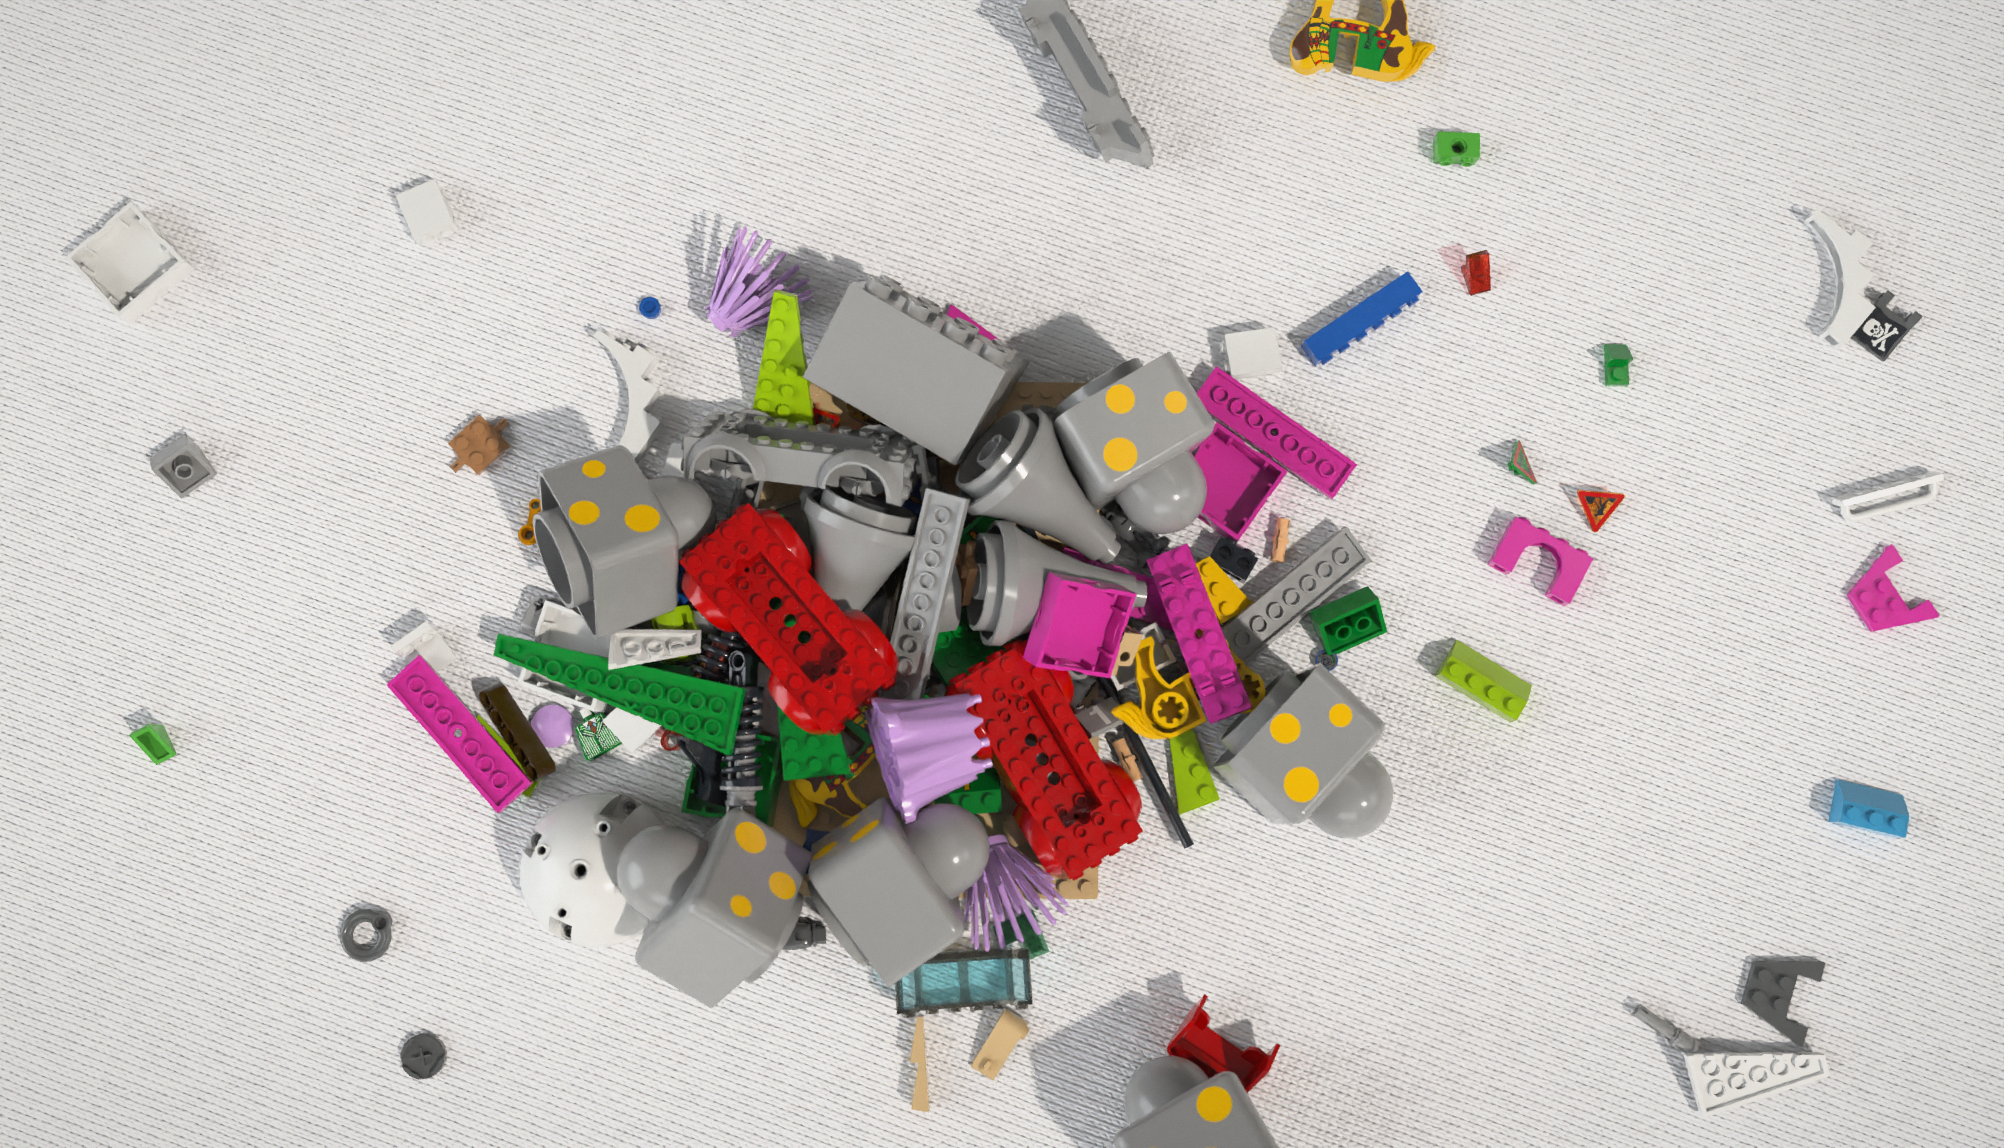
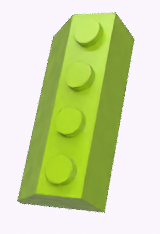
M1459 640L1454 642L1434 676L1509 723L1517 721L1528 702L1532 688L1531 684Z

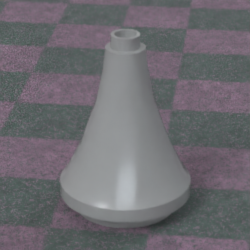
M1035 408L1024 413L1020 410H1015L1004 415L984 432L961 463L956 475V485L959 487L957 496L970 499L967 509L969 514L1010 521L1049 535L1077 550L1090 560H1100L1103 564L1112 561L1119 553L1121 544L1115 540L1116 533L1106 524L1085 497L1064 458L1054 432L1053 422L1042 410Z
M826 485L823 494H808L803 507L808 522L811 544V576L841 611L851 609L862 611L889 576L911 555L917 526H915L917 516L903 506H894L886 503V499L879 496H871L869 494L855 495L853 492L847 493L839 485L838 487Z
M994 520L990 524L987 533H978L974 540L977 543L974 559L978 571L971 603L966 605V612L970 628L979 631L981 640L985 645L1002 646L1011 639L1031 631L1049 572L1122 585L1136 593L1132 610L1134 607H1144L1146 603L1147 585L1145 581H1137L1135 576L1083 563L1039 542L1018 529L1010 521Z

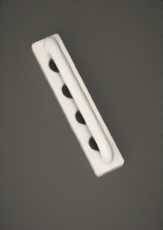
M1929 471L1831 498L1832 504L1840 506L1842 517L1849 522H1858L1928 503L1936 497L1938 493L1937 482L1944 480V473ZM1928 485L1929 490L1925 495L1855 514L1850 512L1849 505Z

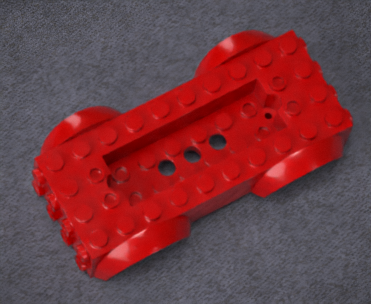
M749 503L746 505L742 504L733 512L735 515L729 520H722L716 526L717 530L711 535L709 533L704 535L699 540L700 544L694 549L689 548L682 554V559L679 561L685 568L681 581L682 589L693 606L710 623L725 632L738 631L771 669L772 673L768 681L770 694L781 710L797 726L811 734H827L829 736L834 734L836 736L845 728L843 725L849 719L853 721L862 714L861 709L866 704L872 705V698L879 697L878 694L884 689L888 691L897 683L895 679L898 678L899 663L896 652L880 628L866 614L858 609L841 611L809 574L812 563L810 554L797 532L784 517L771 508L754 510ZM774 597H778L782 601V606L778 610H773L769 606V601ZM788 615L796 617V624L792 627H787L784 624V619ZM802 631H808L811 635L810 641L806 644L798 641V635Z
M1019 638L1005 645V651L1002 649L987 656V662H978L967 669L969 673L966 674L964 672L948 680L950 685L945 687L944 696L967 693L970 696L980 694L982 702L973 704L966 710L971 715L983 719V723L974 729V733L978 739L988 737L990 746L982 747L976 752L980 760L991 758L993 766L1017 805L1013 812V817L1045 871L1051 876L1075 881L1084 875V870L1089 867L1091 869L1097 867L1103 862L1102 858L1107 855L1110 857L1117 854L1121 850L1120 847L1125 843L1127 845L1131 844L1139 838L1138 835L1143 832L1138 823L1142 810V801L1139 791L1130 776L1115 762L1099 757L1071 710L1070 704L1074 697V685L1068 670L1060 671L1034 666L1023 658L1028 639L1022 641ZM1030 733L1034 734L1037 738L1036 744L1032 747L1025 743V737ZM1039 753L1045 754L1047 758L1043 766H1040L1036 761ZM1051 772H1056L1059 775V782L1056 785H1051L1048 782L1047 777Z

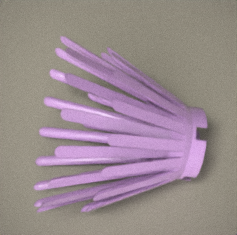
M744 226L741 235L740 227L738 228L728 259V246H726L725 251L723 250L711 300L704 308L705 311L710 310L707 317L719 330L724 332L728 328L732 331L729 335L730 337H737L742 331L768 323L773 294L776 289L792 293L809 282L808 278H804L788 289H783L782 283L799 270L798 265H794L777 280L775 276H771L764 282L769 274L786 257V252L782 251L752 283L763 268L762 264L758 263L771 246L772 240L768 239L756 257H750L749 259L748 254L758 236V231L755 230L745 248L742 242L747 232L746 226ZM808 289L798 294V304L813 298L814 296L807 295L814 292V289Z
M1004 835L988 837L990 852L986 869L979 880L966 890L965 923L969 919V909L971 906V945L975 942L976 950L979 948L978 894L984 947L987 952L990 950L989 917L985 885L1001 949H1005L1006 944L1001 922L1005 921L1000 897L1018 943H1023L1024 938L1011 904L1017 915H1021L1023 910L1037 935L1042 933L1015 882L1033 906H1038L1051 924H1056L1055 918L1040 900V896L1024 875L1061 914L1065 915L1066 911L1054 898H1058L1065 906H1069L1068 902L1065 901L1066 899L1053 888L1055 884L1049 880L1055 879L1010 845Z

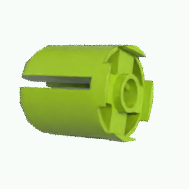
M689 605L677 606L673 611L651 619L653 630H697ZM701 653L664 659L661 662L668 665L686 663L694 660Z

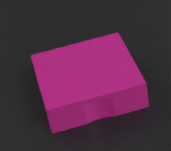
M1216 422L1211 435L1201 443L1194 454L1204 473L1207 484L1206 501L1197 518L1222 536L1229 537L1238 542L1288 471L1264 454L1250 448L1241 438Z
M1049 572L1023 658L1036 667L1060 671L1075 670L1086 675L1111 678L1120 649L1121 637L1128 623L1136 593L1122 585Z

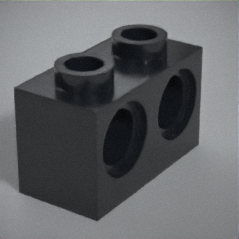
M1220 537L1210 557L1227 575L1244 583L1259 558L1255 557L1256 554L1248 548L1241 549L1236 546L1237 542L1233 539ZM1220 548L1227 549L1229 557L1222 558L1218 550ZM1239 559L1246 560L1248 568H1239L1237 561Z

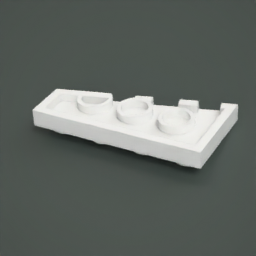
M623 629L610 635L609 670L701 653V630Z

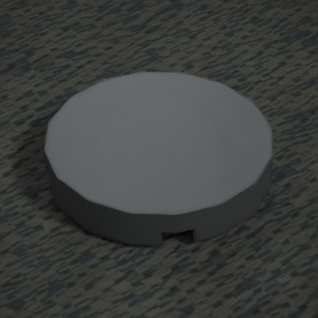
M430 1033L411 1037L404 1044L400 1053L403 1070L415 1079H428L437 1075L443 1069L447 1057L444 1043L437 1036Z

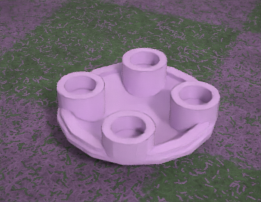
M547 705L535 713L531 720V726L545 747L555 748L571 740L574 722L569 710L560 705Z

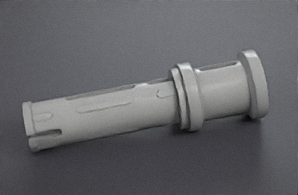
M1638 1004L1635 1007L1632 1016L1641 1020L1666 1038L1670 1046H1676L1684 1053L1697 1052L1700 1046L1698 1040H1692L1684 1034L1681 1028L1672 1027L1642 1004Z

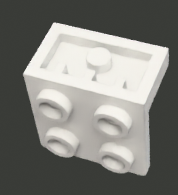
M428 621L390 646L394 654L402 656L407 665L418 655H421L437 673L457 660L456 655L435 624Z

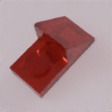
M1483 250L1466 255V265L1461 266V271L1469 294L1472 296L1490 291L1489 252Z

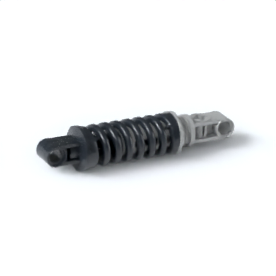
M734 651L729 657V685L746 688L733 753L732 755H724L721 758L722 762L728 763V767L722 768L721 773L728 775V777H721L720 789L727 791L728 794L727 800H725V805H727L726 813L734 808H741L756 817L755 805H757V800L754 799L755 791L763 789L762 776L755 772V770H759L762 767V763L755 760V758L762 756V751L756 749V746L762 744V739L756 737V734L761 733L763 728L753 723L761 721L763 716L753 711L762 709L763 703L754 701L753 698L763 699L765 687L757 686L758 656L754 652Z

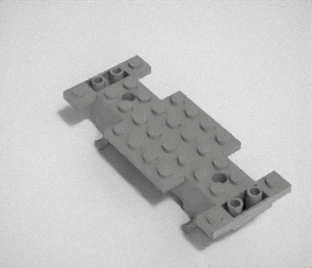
M1027 0L1026 4L1019 8V12L1032 36V41L1036 48L1040 49L1044 58L1052 54L1086 111L1080 116L1093 140L1094 148L1097 152H1100L1105 163L1111 159H1117L1139 165L1144 164L1146 168L1154 165L1152 158L1155 155L1146 129L1144 127L1141 128L1135 115L1131 117V108L1125 97L1122 98L1116 78L1113 73L1109 72L1103 56H1099L1097 47L1093 39L1088 36L1081 19H1078L1074 10L1070 9L1068 0Z

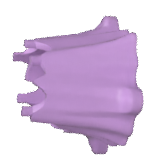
M967 693L917 700L872 698L873 705L870 706V709L865 710L870 737L890 799L896 812H900L904 824L916 821L919 809L976 780L977 774L983 773L985 768L992 767L991 758L984 760L971 759L982 747L990 746L988 737L978 739L974 733V729L983 723V719L973 716L966 711L973 704L982 702L980 694L970 696Z

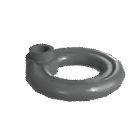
M361 909L350 914L343 922L340 930V943L344 952L352 959L360 962H371L382 957L388 950L392 940L391 916L372 909ZM382 918L386 920L385 926L381 922ZM363 922L371 923L374 930L378 931L377 943L368 949L359 947L353 937L355 928Z

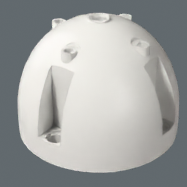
M586 793L557 804L534 826L535 830L528 842L527 848L523 849L520 859V885L524 899L533 916L552 934H556L562 939L580 946H612L630 941L643 934L650 919L635 910L623 897L617 880V866L622 850L631 838L648 827L666 824L665 821L647 804L619 793ZM630 802H633L636 805V809L629 814L626 807ZM604 824H607L608 826L606 832H604L602 829ZM580 864H584L587 869L583 877L577 873V868ZM569 925L572 926L571 935H569L567 930Z

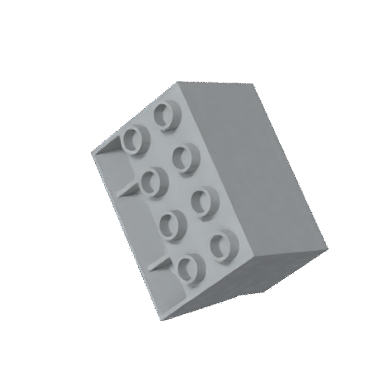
M881 274L879 278L870 275L867 281L850 283L803 378L952 464H959L964 460L976 441L989 428L1027 368L1029 361L1016 354L1017 350L998 339H993L992 341L978 333L979 328L959 317L953 319L941 312V307L935 302L923 296L915 297L904 291V286L886 275Z

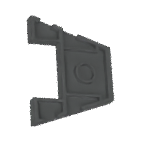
M922 445L912 446L913 454H917L918 465H916V471L921 477L922 486L920 487L923 503L926 488L942 491L940 463L936 457L926 459L925 448Z
M1752 961L1740 1004L1770 1024L1779 1033L1785 1035L1795 1045L1803 1047L1808 1027L1786 1020L1796 980L1799 975L1821 982L1826 963L1822 961Z

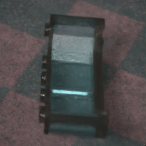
M1029 948L990 949L988 952L986 950L938 953L895 983L897 1014H902V1018L916 1017V1013L922 1010H926V1014H937L939 1009H948V1012L951 1013L961 1012L963 1007H970V1011L984 1010L983 1006L991 1005L993 1009H1004L1006 1004L1015 1006V1010L1028 1009V1005L1033 1004Z

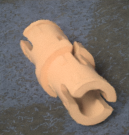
M1277 518L1275 535L1271 541L1273 542V549L1270 561L1284 563L1286 545L1289 544L1287 537L1290 520Z
M1125 738L1113 742L1112 746H1114L1120 759L1119 764L1124 767L1125 772L1132 781L1135 782L1143 778L1135 762L1136 757L1131 754Z

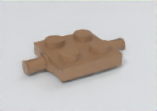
M479 414L448 443L458 456V459L449 467L457 473L461 467L467 465L476 474L480 475L511 447L501 434V431L510 423L503 417L494 426Z
M969 540L967 544H959L955 560L961 587V608L963 605H970L978 571L974 559L977 543Z

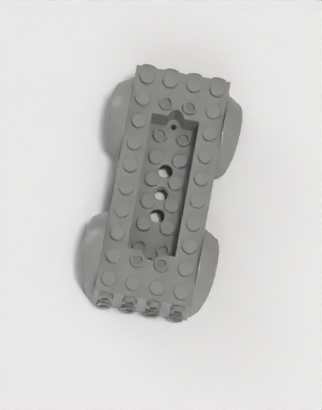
M741 409L729 415H726L723 411H712V413L689 431L681 441V449L684 450L681 471H683V478L688 480L694 479V472L697 470L708 471L711 467V470L718 477L722 476L723 478L726 477V479L734 477L745 480L753 475L754 480L811 486L825 489L826 485L838 487L840 483V486L847 493L853 492L855 495L869 494L876 496L885 490L886 503L894 506H902L904 501L909 499L910 493H913L914 486L918 485V480H921L916 471V465H918L917 454H913L912 446L919 444L885 425H867L851 430V427L848 426L833 428L829 424L823 423L817 425H809V422L806 421L792 423L783 418L775 419L768 413L756 409Z

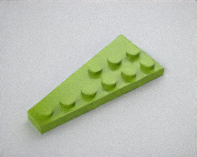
M776 289L772 299L753 409L766 412L772 417L787 419L793 423L806 421L809 422V425H816L815 418H813V402L809 390L810 381L803 378L808 367L803 348L804 339L803 334H801L798 297L796 294Z

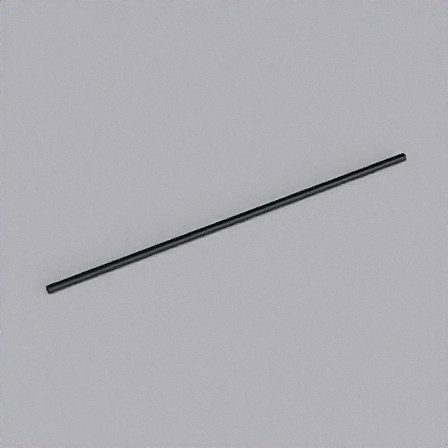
M1021 526L1023 532L1040 542L1035 530ZM1097 676L1107 698L1112 697L1119 705L1123 704L1110 678ZM1126 723L1121 724L1184 849L1194 845L1140 736Z

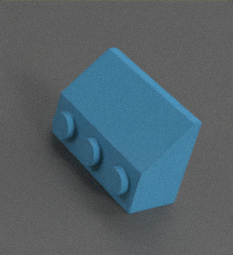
M1836 779L1828 822L1891 838H1906L1910 816L1903 795Z

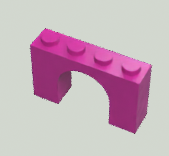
M1523 517L1513 518L1510 520L1487 565L1507 575L1513 571L1526 547H1543L1553 555L1556 562V574L1545 597L1562 606L1570 604L1593 558L1588 556L1589 553L1587 551L1569 546V542L1565 539H1556L1549 535L1550 532L1548 530L1532 526L1528 519Z

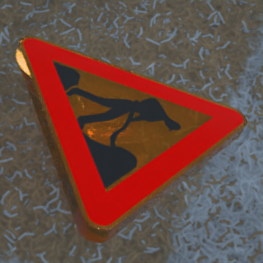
M819 407L813 408L816 425L823 423L829 424L833 428L840 427L841 415Z
M1591 490L1577 491V496L1590 527L1595 533L1599 531L1625 498L1623 493Z

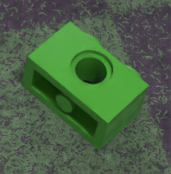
M1438 131L1433 139V163H1439L1441 166L1460 164L1463 167L1475 165L1480 158V133ZM1452 147L1458 148L1461 153L1454 152Z

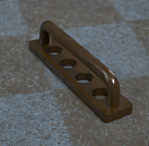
M910 557L890 575L881 631L889 642L893 633Z

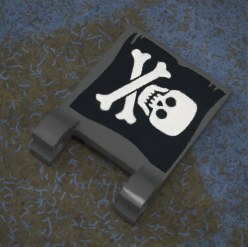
M1889 290L1885 293L1883 292L1874 304L1876 308L1850 337L1882 362L1889 357L1911 328L1923 317L1920 313L1914 311L1913 314L1910 313L1904 320L1890 310L1886 305L1895 295Z

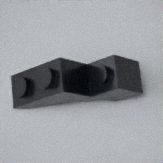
M678 735V746L699 773L700 784L696 797L725 807V800H727L728 794L727 791L721 790L720 786L721 777H727V775H723L719 771L722 762L721 758L725 753L710 748L694 739Z

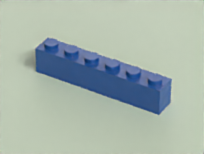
M1407 271L1304 340L1301 348L1315 367L1320 363L1325 365L1333 359L1332 355L1337 352L1341 354L1349 349L1351 342L1354 340L1357 342L1361 341L1368 335L1366 332L1372 328L1376 331L1385 324L1384 320L1389 317L1391 319L1397 317L1402 313L1401 309L1408 305L1410 308L1419 301L1418 297L1423 291Z

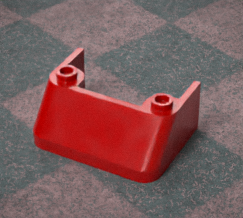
M1204 994L1189 1011L1170 1040L1167 1052L1170 1056L1182 1057L1195 1063L1205 1072L1208 1078L1224 1071L1233 1072L1237 1075L1248 1093L1269 1073L1280 1045L1276 1043L1265 1053L1259 1047L1252 1046L1242 1051L1207 1027L1210 1017L1202 1009L1208 998Z

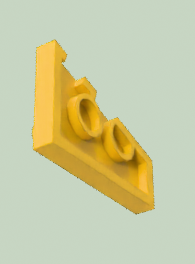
M1210 556L1196 562L1219 624L1233 618L1252 603Z

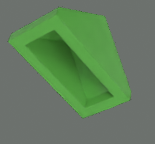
M149 723L129 734L131 739L156 765L176 755L175 748L164 725Z

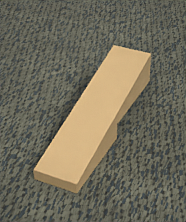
M918 1014L910 1062L918 1063L911 1110L929 1112L924 1015Z

